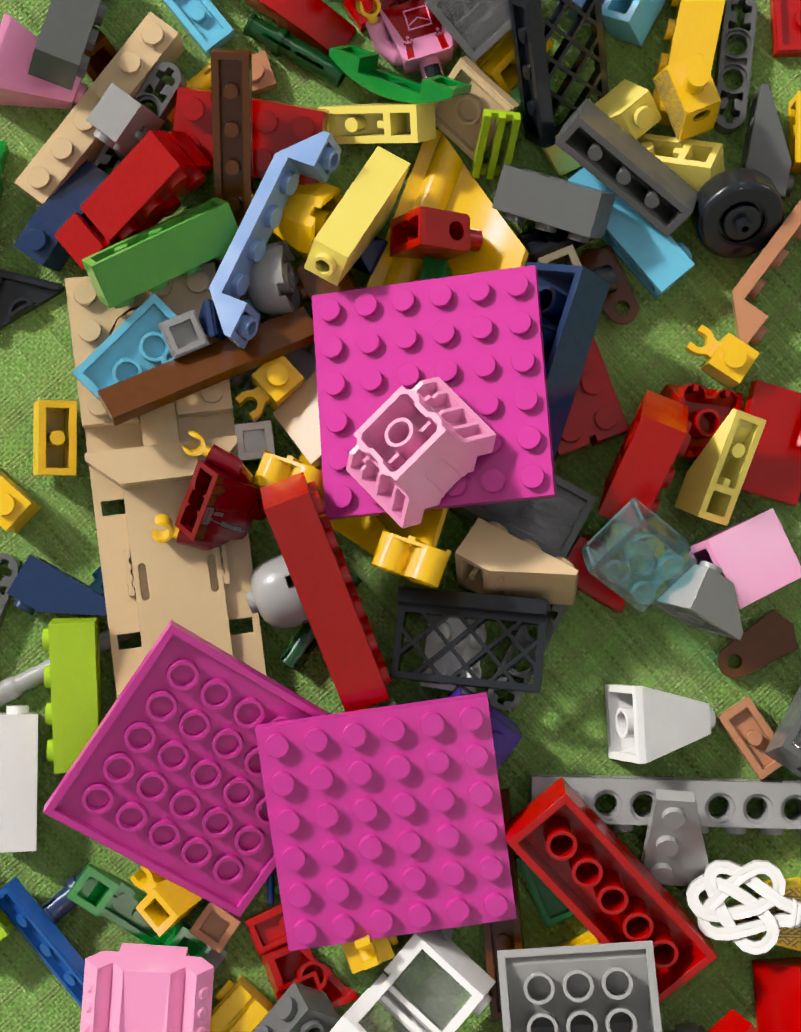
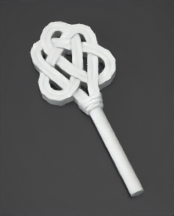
M714 860L706 866L703 875L694 879L686 890L688 906L697 916L698 927L705 936L715 940H732L742 951L753 955L767 953L777 943L780 932L779 928L789 927L792 929L794 927H801V902L795 898L791 899L784 896L786 881L780 869L768 860H753L743 866L729 860ZM719 874H727V875H729V876L726 877V878H724V877L718 876V875H719ZM766 874L772 880V887L756 875ZM744 883L761 896L759 898L755 897L740 885ZM706 890L708 897L702 903L699 895L702 891ZM731 896L742 904L726 906L724 900ZM776 906L786 912L772 914L769 909ZM756 915L758 916L757 918L743 921L740 923H735L734 921L749 918ZM711 922H720L722 925H715ZM765 932L760 939L753 940L747 937Z

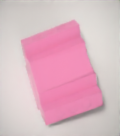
M439 376L421 380L412 390L406 389L402 385L353 434L357 438V445L349 452L346 470L403 529L421 524L424 509L440 505L441 499L467 473L474 472L477 456L492 453L497 434Z
M122 943L119 952L102 951L85 958L80 1032H210L214 966L202 957L190 956L188 954V947Z

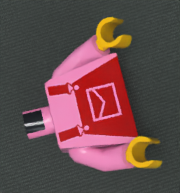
M360 0L356 2V10L368 20L365 25L375 51L391 65L400 66L404 74L421 71L423 79L436 75L444 76L441 64L452 60L453 50L457 49L459 45L424 4V0H412L385 9H381L379 0H372L373 8L369 12L364 11Z

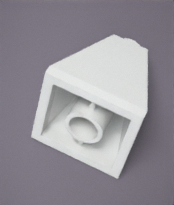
M605 684L608 757L610 759L646 764L710 735L711 729L715 726V712L709 703L644 686Z

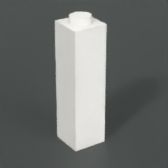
M29 705L6 706V713H0V853L37 850L38 713L29 712Z

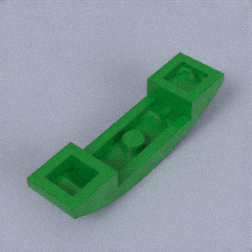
M350 44L332 47L329 50L331 59L346 75L362 87L385 98L421 104L443 101L470 93L472 85L443 75L424 78L421 83L377 69L379 54Z
M92 864L87 865L66 894L68 899L96 917L100 914L146 944L188 947V954L190 956L205 958L211 950V947L189 933L192 926L184 921V919L180 920L159 937L135 909L147 894L121 878Z

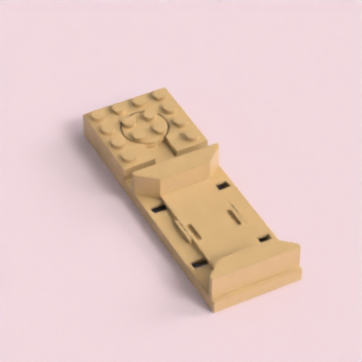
M214 263L202 264V269L195 274L189 276L179 275L168 280L169 285L156 292H148L147 290L135 296L136 300L132 304L118 309L114 307L109 308L99 300L89 276L64 278L75 369L153 293L177 316L194 309L197 317H199L203 301L206 299L213 300L209 287L216 274ZM206 335L209 345L220 341ZM77 379L81 420L85 430L87 453H84V457L90 471L117 698L170 620L267 676L259 612L254 614L251 612L246 598V592L252 591L251 577L253 575L249 534L247 533L243 539L229 540V542L210 551L178 544L176 542L177 539L174 538L165 543H159L152 537V529L159 531L168 529L165 526H159L154 523L155 516L159 514L169 516L173 521V526L176 527L174 524L198 460L205 461L206 459L203 455L189 456L183 450L182 444L191 449H195L200 445V440L188 434L189 431L195 430L201 433L205 444L210 447L215 444L238 457L237 435H235L229 379L117 426L113 424L101 401ZM124 499L126 514L104 516L103 502ZM251 617L253 632L230 635L229 620ZM140 632L142 647L120 650L119 635Z

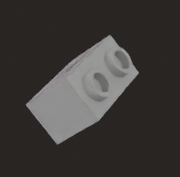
M111 83L86 119L87 122L97 128L93 134L96 138L124 156L128 151L131 152L150 130H159L165 122L114 83Z

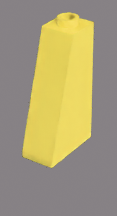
M378 146L315 237L304 269L337 286L388 221L411 163Z

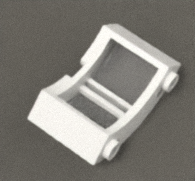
M434 930L415 933L384 969L389 976L387 977L382 973L374 984L340 1018L330 1032H455L471 1012L479 1016L493 998L487 993L496 981L455 943L444 940L442 931ZM424 950L421 953V955L416 959V961H414V959L420 954V952ZM409 967V969L404 973V975L399 979V981L393 986L397 979ZM379 1002V1004L373 1009V1011L365 1018V1016L371 1011V1009Z

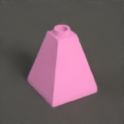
M4 13L0 24V105L72 110L73 104H77L85 94L87 85L81 83V77L76 76L71 91L28 74L38 38L12 16Z

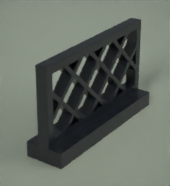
M508 0L525 138L542 148L555 144V136L559 134L563 124L586 98L589 99L592 92L597 95L598 100L609 92L601 0H586L581 10L571 3L572 0H558L560 2L549 21L542 17L541 0ZM568 7L577 14V17L566 34L556 26ZM587 21L591 24L592 34L585 46H583L574 39L584 22ZM554 31L563 40L554 56L551 57L546 53V43ZM572 44L581 52L569 70L561 64V61ZM590 57L594 60L595 70L588 82H586L578 74ZM558 68L566 73L567 76L557 93L550 89V79ZM576 80L584 86V89L575 104L572 105L564 98ZM562 103L571 110L564 122L555 126L554 115Z
M398 586L396 601L399 603L390 668L391 679L535 694L541 693L547 626L551 610L547 599ZM407 614L423 615L430 624L414 639L405 630ZM429 616H438L440 618L433 622ZM449 618H459L467 629L449 642L438 627ZM465 619L477 621L470 626ZM486 621L497 622L504 633L486 646L475 630ZM503 623H514V625L507 629ZM524 624L539 626L537 640L525 650L512 635ZM435 630L446 646L428 659L417 644ZM472 634L483 647V650L466 663L454 647ZM404 635H405L406 638L409 640V643H407V644L403 647ZM509 637L521 653L503 667L491 651ZM414 647L425 660V663L414 672L400 671L402 656ZM536 649L534 662L529 654ZM451 650L463 666L451 676L441 675L433 664ZM488 654L500 670L488 680L479 679L471 670V667ZM526 658L534 668L533 684L517 683L508 671ZM430 667L435 674H427L423 672ZM466 671H468L472 678L460 676ZM505 674L510 682L497 680Z

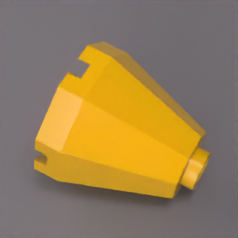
M327 183L298 184L295 193L289 197L282 211L280 224L277 228L273 229L272 234L280 241L287 240L288 245L293 251L307 260L315 237L344 195L340 194L341 190L338 187Z

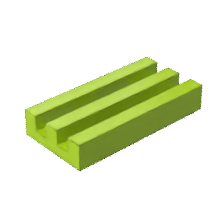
M483 109L471 168L472 178H479L480 174L486 175V179L493 180L494 176L501 175L503 164L511 165L521 123L520 112ZM491 119H495L497 123L488 165L482 164L490 123ZM510 121L501 166H496L505 123Z

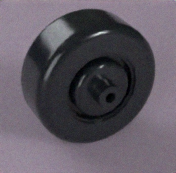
M734 168L715 175L700 188L691 219L701 244L709 252L723 258H741L765 248L783 224L785 209L776 186L767 175L751 168Z

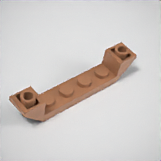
M801 200L732 290L731 301L737 338L747 345L752 344L756 347L769 330L764 326L769 316L746 300L748 297L755 300L767 284L763 280L764 276L771 267L776 271L780 268L790 254L785 248L792 239L801 240Z

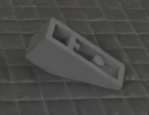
M761 83L753 95L740 168L755 169L767 175L776 186L783 200L785 196H790L794 184V175H790L792 161L769 84Z

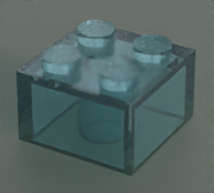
M635 497L581 548L588 572L641 613L647 610L697 563L687 539Z

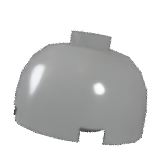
M287 240L266 244L264 257L261 261L254 262L249 275V287L243 295H248L251 304L261 313L269 316H281L301 307V293L297 287L300 277L297 272L293 271L292 265L289 263V261H294L296 258Z
M282 554L263 561L254 570L251 577L252 591L246 592L251 612L253 614L259 612L266 623L277 628L296 627L309 622Z

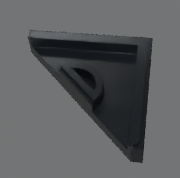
M0 270V330L63 293L65 287L60 283Z

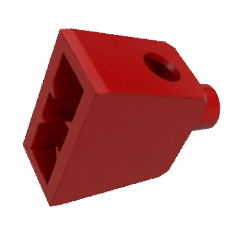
M420 206L390 220V257L411 259L429 257L450 260L469 251H479L482 246V231L470 228V217L468 214Z

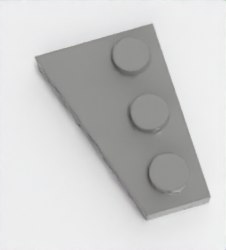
M655 789L640 862L660 884L689 886L694 879L703 875L706 866L709 864L694 792Z

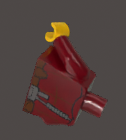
M192 430L188 434L199 439L200 445L195 449H191L182 444L183 450L189 456L203 455L206 459L205 461L198 460L174 524L176 527L173 526V521L169 516L159 514L155 516L154 523L159 526H165L168 529L165 531L152 529V537L159 543H165L174 538L177 539L176 542L178 544L210 551L229 542V540L243 539L248 533L252 520L263 521L267 516L263 508L260 488L252 483L253 475L240 458L215 444L210 447L205 444L201 433Z

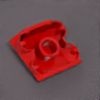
M695 383L685 385L666 384L660 395L689 406L688 420L692 421L689 431L691 440L683 457L677 455L676 458L696 460L731 410L734 408L742 411L744 395L728 389H705L702 385Z

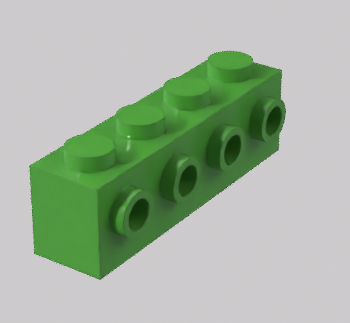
M214 197L82 259V263L99 300L109 308H123L132 304L136 300L135 296L147 290L148 292L159 291L169 285L168 280L179 275L189 276L195 274L202 269V264L212 259L222 260L238 230V226L229 203Z

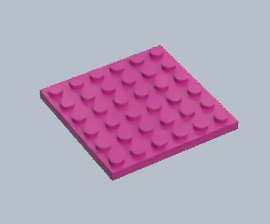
M535 265L312 295L325 516L328 515L330 520L388 514L346 470L349 452L357 445V438L353 434L402 385L406 389L412 390L421 380L438 376L497 436L492 453L477 456L474 472L467 473L441 499L440 505L424 510L556 497L539 283Z
M170 620L44 805L43 813L240 918L276 867L255 726L257 724L328 715L330 713L173 620Z
M486 692L257 724L255 726L289 951L350 943L369 935L370 939H378L517 919Z

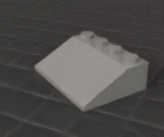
M653 940L497 951L503 1032H662Z

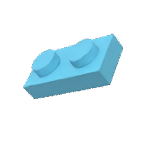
M163 0V3L207 57L211 55L210 52L213 49H219L235 36L234 29L210 0Z

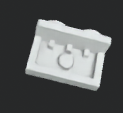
M429 616L433 622L440 618L438 616ZM449 618L438 627L449 642L467 629L459 618ZM465 619L470 626L477 621ZM484 623L475 632L486 643L487 634ZM435 630L426 638L424 653L428 659L446 646ZM472 634L454 647L466 663L482 651L483 648ZM451 650L433 664L441 675L451 676L463 666ZM479 660L471 667V670L481 679L482 671ZM430 667L423 672L427 674H435ZM466 671L460 676L472 678L468 671ZM420 682V686L453 691L456 685ZM466 687L473 693L476 692V687Z

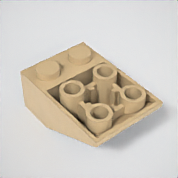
M478 517L455 552L456 582L473 593L547 599L549 604L573 605L575 602L579 570L575 569L569 560L560 556L553 557L543 552L535 542L525 538L521 540L509 534L504 526L495 521L487 522Z

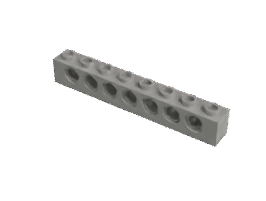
M529 773L528 804L562 777L605 824H611V830L634 831V825H648L655 789L694 792L702 833H709V827H723V832L727 834H746V828H761V834L784 835V829H798V835H801V780ZM602 794H611L613 797L612 808L607 812H598L595 808L596 799ZM642 794L648 795L650 798L649 809L644 813H635L633 809L635 798ZM721 796L724 800V809L718 815H711L708 810L709 802L714 797ZM758 797L761 801L759 813L754 816H748L746 812L748 801ZM795 798L798 802V810L795 815L786 817L784 805L789 799Z

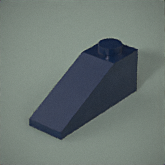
M86 160L33 214L14 246L42 266L61 272L70 254L55 238L54 234L75 212H79L89 225L92 223L80 206L109 174Z
M35 555L28 556L7 594L16 598L14 602L16 607L32 615L35 611L107 616L104 594Z

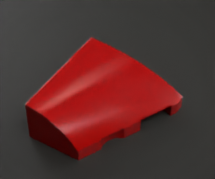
M285 944L260 956L277 1001L293 982L326 993L334 1009L358 999L356 992L352 988H348L335 976L325 963H321L309 948L289 951L288 944Z

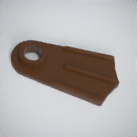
M612 246L587 248L579 259L581 265L591 271L605 264L610 265L618 280L617 291L606 296L602 310L616 324L624 325L632 322L638 315L639 304ZM623 303L628 306L629 311L624 315L618 314L615 306Z
M775 610L769 611L743 632L741 640L734 639L720 651L717 658L719 670L726 677L741 678L797 650L798 644L795 638L794 624L783 618ZM732 654L739 659V665L735 669L728 665V658Z

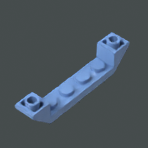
M322 131L275 153L209 287L224 335L241 349L245 350L248 341L255 336L261 316L247 302L239 299L249 287V275L254 262H259L264 257L266 244L273 229L277 228L281 222L282 211L289 197L295 193L298 187L300 174L326 183L331 172L337 168L340 162L342 150L329 132Z

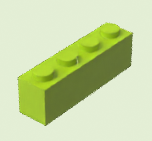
M99 617L53 618L48 623V628H44L42 632L43 651H49L50 665L44 667L45 688H51V702L46 703L45 720L46 725H52L53 739H48L47 760L48 762H54V774L68 772L102 722Z

